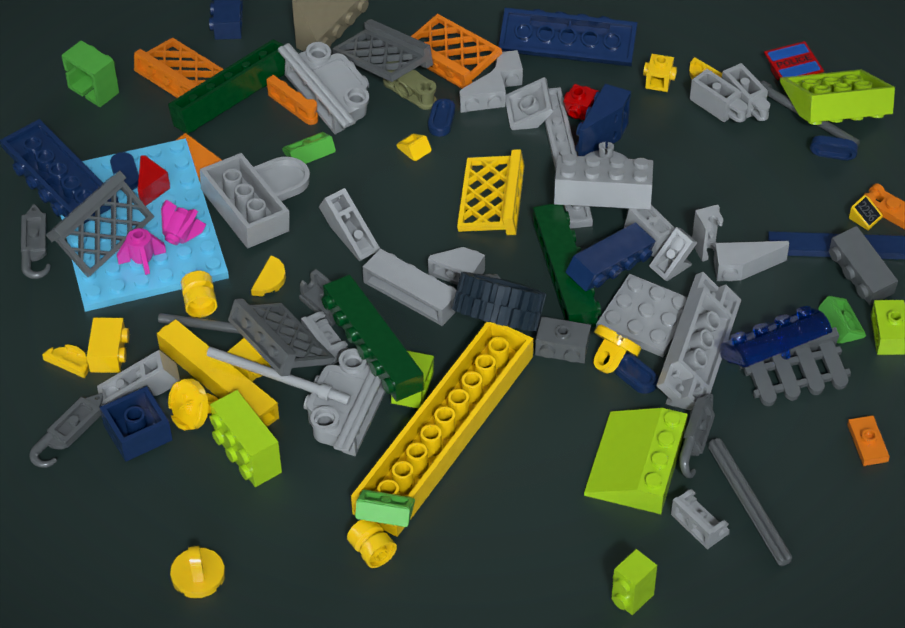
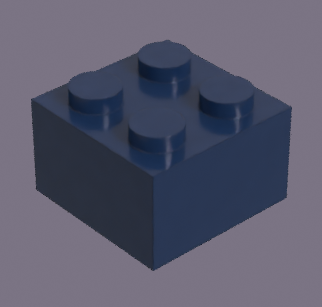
M147 386L100 407L103 425L125 462L173 440L170 423Z

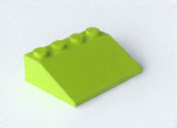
M862 69L780 77V83L797 113L812 125L822 124V121L838 123L842 122L843 119L849 118L851 120H863V117L867 116L883 118L886 114H893L895 87Z
M665 408L611 411L584 491V496L661 514L684 439L688 414Z

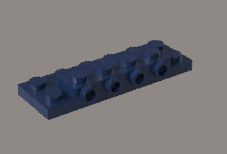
M505 8L499 47L502 49V52L518 50V54L632 66L637 22L614 20L605 16L595 18L585 14L550 13L540 9L531 11Z
M40 119L0 140L1 147L14 160L12 166L15 173L19 177L25 176L26 183L30 189H38L41 200L44 203L49 201L53 212L58 217L61 215L66 217L103 184ZM102 205L100 207V215L110 210L111 206Z

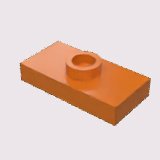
M874 416L849 419L847 425L863 466L888 462L890 456Z

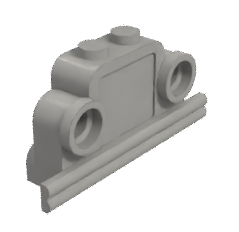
M322 42L309 44L306 51L299 54L290 43L278 48V52L285 59V76L306 99H314L317 102L318 109L316 112L334 134L355 124L357 120L366 115L369 103L368 79L360 74L355 64L349 61L345 55L340 53L331 55L330 47Z
M352 348L340 354L339 366H326L321 375H317L314 383L319 385L324 383L333 386L334 390L351 395L349 405L331 399L326 401L318 398L317 394L311 393V395L308 394L305 398L304 409L308 411V421L313 427V436L318 442L334 446L336 450L356 456L382 401L385 390L379 377H375L372 374L366 359L362 360L358 350Z

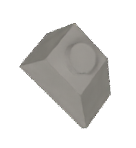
M465 247L433 254L428 258V274L458 285L461 272L483 275L485 271V255Z

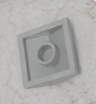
M545 77L506 94L505 102L512 130L538 128L553 113L548 83Z

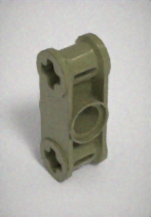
M411 70L393 82L383 78L385 87L393 90L402 98L409 100L423 110L432 109L433 103L437 101L434 96L436 83L424 77L416 70Z

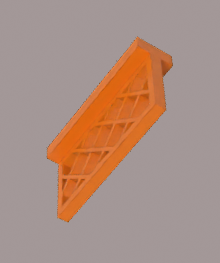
M438 13L411 36L417 40L429 37V41L424 43L431 47L433 65L427 69L462 89L473 83L472 80L503 54L500 47ZM438 23L444 25V28L432 30ZM459 33L460 37L448 39V34ZM445 35V39L433 41V36ZM475 42L476 46L464 47V43ZM461 43V48L448 49V45ZM445 46V50L435 51L433 47ZM483 51H491V52H492L490 55L480 56V52H483ZM477 52V57L464 58V54ZM461 55V59L451 60L449 56ZM477 64L472 71L465 68V65Z
M174 38L147 52L142 49L134 52V71L176 98L206 81L198 80V77L211 78L224 70ZM171 47H174V48H176V49L179 50V51H166V50L169 49V48H171ZM154 57H163V60H158ZM166 57L179 58V60H166ZM182 58H192L195 61H184ZM170 67H179V70H173ZM182 67L195 68V70H182ZM198 68H208L211 71H200ZM186 77H195V80H189Z

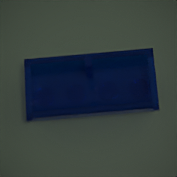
M803 306L796 309V313L793 315H780L774 319L775 322L758 324L753 327V331L748 333L739 332L731 335L730 340L720 345L721 358L727 360L728 363H735L745 368L780 353L782 358L787 360L790 358V349L833 331L830 322L823 312L810 306Z

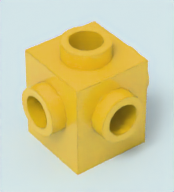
M657 54L651 55L650 62H645L643 76H646V89L668 92L670 81H675L677 67H673L674 57Z

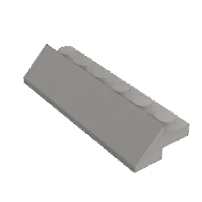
M704 272L695 275L657 383V387L668 396L665 404L690 411L694 408L697 398H703L706 394L711 393L741 303V299L727 285L718 287Z

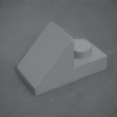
M676 227L649 267L665 281L670 280L692 265L686 258L698 242L683 229Z

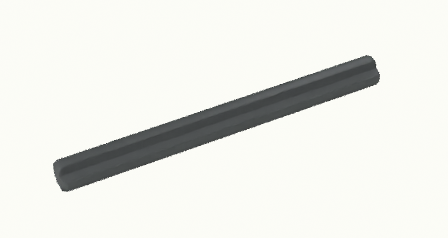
M720 438L711 440L709 442V450L778 565L785 566L792 562L791 553L725 444Z

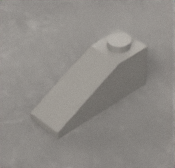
M344 188L324 198L319 206L322 214L332 230L354 256L361 261L377 253L380 247L346 189Z
M789 241L716 243L714 266L717 281L743 280L786 261Z
M158 350L99 384L97 388L98 393H103V406L146 386L153 396L160 395L171 389L176 382H180L177 364Z

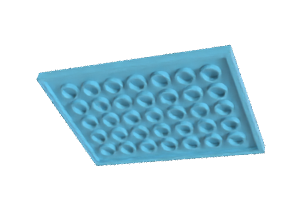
M186 138L126 151V153L133 156L138 174L141 155L147 156L168 172L170 189L146 205L155 217L143 227V229L148 230L152 235L164 242L166 253L155 256L153 253L151 260L148 262L150 274L145 275L142 264L135 263L131 258V262L118 264V251L89 277L72 260L85 312L181 290L182 278L193 271L209 273L212 276L213 282L229 278ZM115 154L82 162L104 183L113 175L110 159ZM137 187L136 189H134V190H132V191H133V192L136 194V196L139 198V195H138V187ZM122 190L117 191L116 196L119 203L127 204L126 194ZM165 200L177 206L176 209L180 207L188 211L192 209L197 210L198 213L195 219L197 218L206 224L203 232L183 244L173 245L165 240L166 236L162 233L161 208ZM116 207V219L127 220V208ZM111 209L101 214L100 217L111 218ZM132 209V221L141 222L145 216L139 210ZM95 221L85 223L84 232L95 233ZM100 222V234L111 235V223ZM116 224V236L125 237L127 235V225ZM67 236V243L73 248H78V236ZM84 237V249L95 250V238ZM100 238V251H110L111 239ZM84 253L83 261L89 268L95 264V254Z

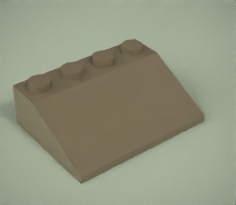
M292 0L296 48L306 51L307 46L313 42H322L330 47L355 22L356 18L367 10L368 0Z

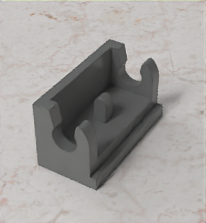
M315 269L311 272V282L308 285L304 280L301 281L299 300L315 313L323 311L326 316L322 319H327L332 327L336 324L333 314L330 310L327 311L322 303V296H324L323 285L331 281Z

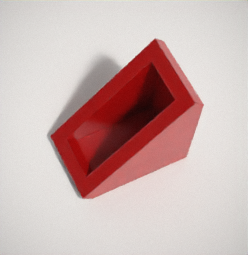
M141 155L138 195L139 199L146 206L169 190L170 183L166 170L147 156Z

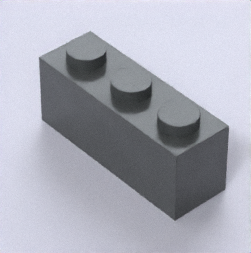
M857 226L832 238L829 248L832 260L838 262L844 276L852 281L858 295L865 299L869 306L874 303V300H882L895 293L898 283L897 278Z

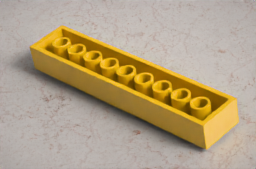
M486 322L351 495L352 514L355 515L356 502L362 490H370L414 498L412 518L533 358V338L508 326ZM379 523L384 531L396 537L405 528Z

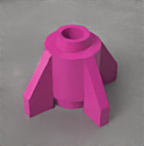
M165 200L161 208L162 233L166 236L165 240L173 245L183 244L203 232L206 224L197 218L195 219L198 213L197 210L192 209L188 211L180 207L176 209L177 206Z
M133 229L127 234L126 240L117 253L118 264L131 262V258L135 263L142 264L145 275L150 274L148 262L151 260L153 253L154 256L166 253L165 244L146 229Z

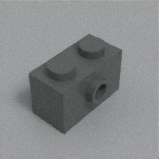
M541 317L536 337L535 355L585 364L590 343L591 325Z

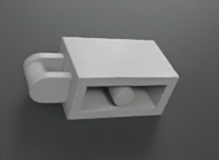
M742 63L722 72V79L742 91L741 100L748 105L746 119L754 116L759 121L767 120L770 103L767 101L768 90Z
M709 69L704 70L692 79L691 101L722 122H726L729 118L736 122H744L746 120L748 105L741 100L742 91Z

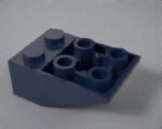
M604 84L601 92L596 93L593 106L588 107L584 122H580L577 128L576 135L579 136V140L576 145V152H578V156H585L590 152L598 151L599 144L602 142H606L605 148H607L608 142L613 144L621 139L629 124L631 91Z

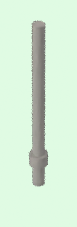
M211 346L208 348V357L317 394L320 399L326 401L331 399L345 405H349L351 401V395L334 390L333 386L324 383L319 385L291 374L289 376H280L271 367Z

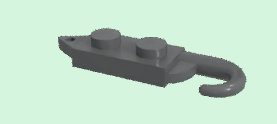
M35 204L32 205L25 215H22L21 269L23 274L31 279L44 277L51 268L50 264H46V267L41 271L36 272L31 269V262L38 261L47 255L46 213H42Z
M103 393L88 398L80 397L47 429V433L30 450L29 457L35 466L47 468L57 462L56 458L42 461L39 459V454L47 446L58 450L68 448L101 416L100 407L102 406Z
M706 394L703 398L696 399L694 408L690 413L688 426L684 430L685 441L679 461L681 471L686 478L691 479L696 473L695 469L691 471L689 469L690 456L703 454L715 417L713 394Z

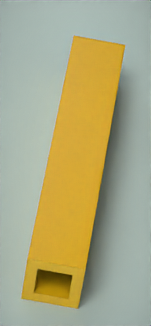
M175 319L170 324L162 327L157 333L160 350L219 399L238 390L266 427L279 419L278 402L231 364L208 357L207 351L209 346Z

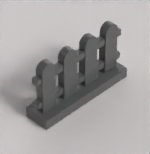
M836 327L741 348L737 359L739 368L744 369L745 375H751L756 390H753L754 398H760L761 403L765 406H772L776 401V394L781 392L784 393L788 400H797L801 393L800 388L807 387L813 395H820L824 390V383L831 381L834 388L842 390L846 388L849 381L848 377L851 376L850 369H844L839 357L842 353L841 347H835L839 338ZM815 360H823L827 370L826 374H820ZM793 365H799L804 379H796L792 369ZM775 370L780 384L773 386L767 371Z

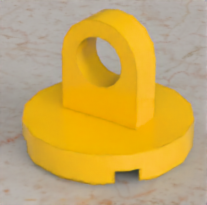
M598 325L595 328L594 333L604 339L594 357V365L601 372L606 374L613 372L626 352L636 357L640 354V346L628 338L625 339L621 335L616 334L617 332L603 325ZM610 355L609 361L604 365L605 358Z
M183 379L180 382H176L172 386L168 398V407L172 409L173 415H170L172 421L178 428L184 431L199 429L204 424L208 414L211 413L210 404L219 399L214 395L206 393L204 387L194 379Z
M193 546L188 547V550L176 557L171 565L170 576L173 586L178 592L184 593V596L189 598H203L212 595L217 591L220 584L222 585L225 580V566L221 557L215 551Z

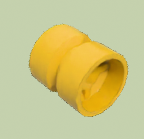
M193 271L186 274L181 280L186 312L190 316L198 318L211 315L217 308L212 276L205 271Z
M359 520L351 527L347 534L349 543L357 552L361 553L362 559L370 568L384 565L393 557L397 550L395 542L384 532V529L378 522Z

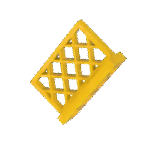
M521 149L512 150L511 156L467 158L457 224L458 232L506 230L507 235H516L525 167ZM499 164H507V167L500 172L495 169ZM472 166H484L477 173L472 170ZM488 172H492L494 176L486 181L482 178ZM501 179L505 184L498 189L495 188L493 184ZM478 180L482 185L473 190L470 185ZM488 188L492 193L485 198L482 197L480 193ZM497 197L503 200L496 206L490 203ZM473 198L480 201L473 207L467 204ZM484 206L490 209L484 215L477 212ZM495 214L500 217L499 222L488 221ZM472 215L477 218L473 223H464Z

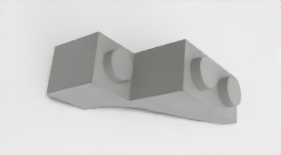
M518 50L502 52L503 54L495 60V68L490 73L460 90L461 113L505 107V87L522 85L523 68Z

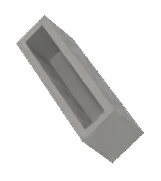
M379 249L363 266V280L365 284L441 326L456 312L452 310L456 289L453 286L444 284L433 275L422 272L414 265L400 260L392 253Z

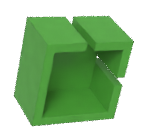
M82 40L62 54L64 70L67 71L65 75L69 89L82 97L85 95L87 100L98 107H102L119 93L115 62L109 55L101 53L94 46L88 45Z

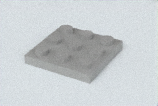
M629 274L596 323V328L598 325H603L617 332L616 334L621 335L625 339L628 338L641 349L664 357L671 346L688 297Z

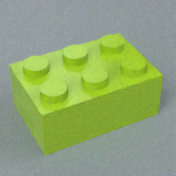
M238 390L210 404L212 415L209 418L214 427L212 432L213 438L219 446L221 444L224 446L229 460L232 463L236 462L238 464L239 471L245 480L249 479L254 487H257L282 473L277 439Z

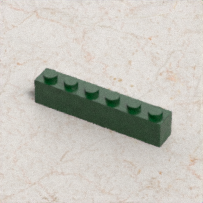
M272 39L168 103L174 127L186 134L194 132L219 114L231 109L232 106L248 98L259 89L266 87L267 79L272 75L277 78L282 77L285 74V59L278 52V48L284 46V44Z
M558 204L533 207V225L564 320L589 324L591 327H595L598 316L601 315V307L599 301L594 299V288L588 291L583 290L566 273L573 256L581 252L580 246L576 247L575 230L569 227L570 216L568 211L564 212L563 206Z
M351 275L323 285L324 296H322V303L327 311H331L337 326H342L345 330L348 341L355 344L361 359H366L372 374L375 377L378 376L382 381L385 392L391 394L397 402L423 391L424 373Z

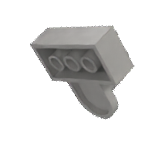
M602 142L599 144L598 151L590 152L585 156H575L573 154L558 155L554 204L651 210L653 160L645 158L628 159L623 154L613 151L614 144L608 142V148H605L606 142Z
M240 153L200 169L201 190L247 249L289 232V210L282 201L302 193L308 187L310 172L307 165L293 157H278L253 167L245 156Z

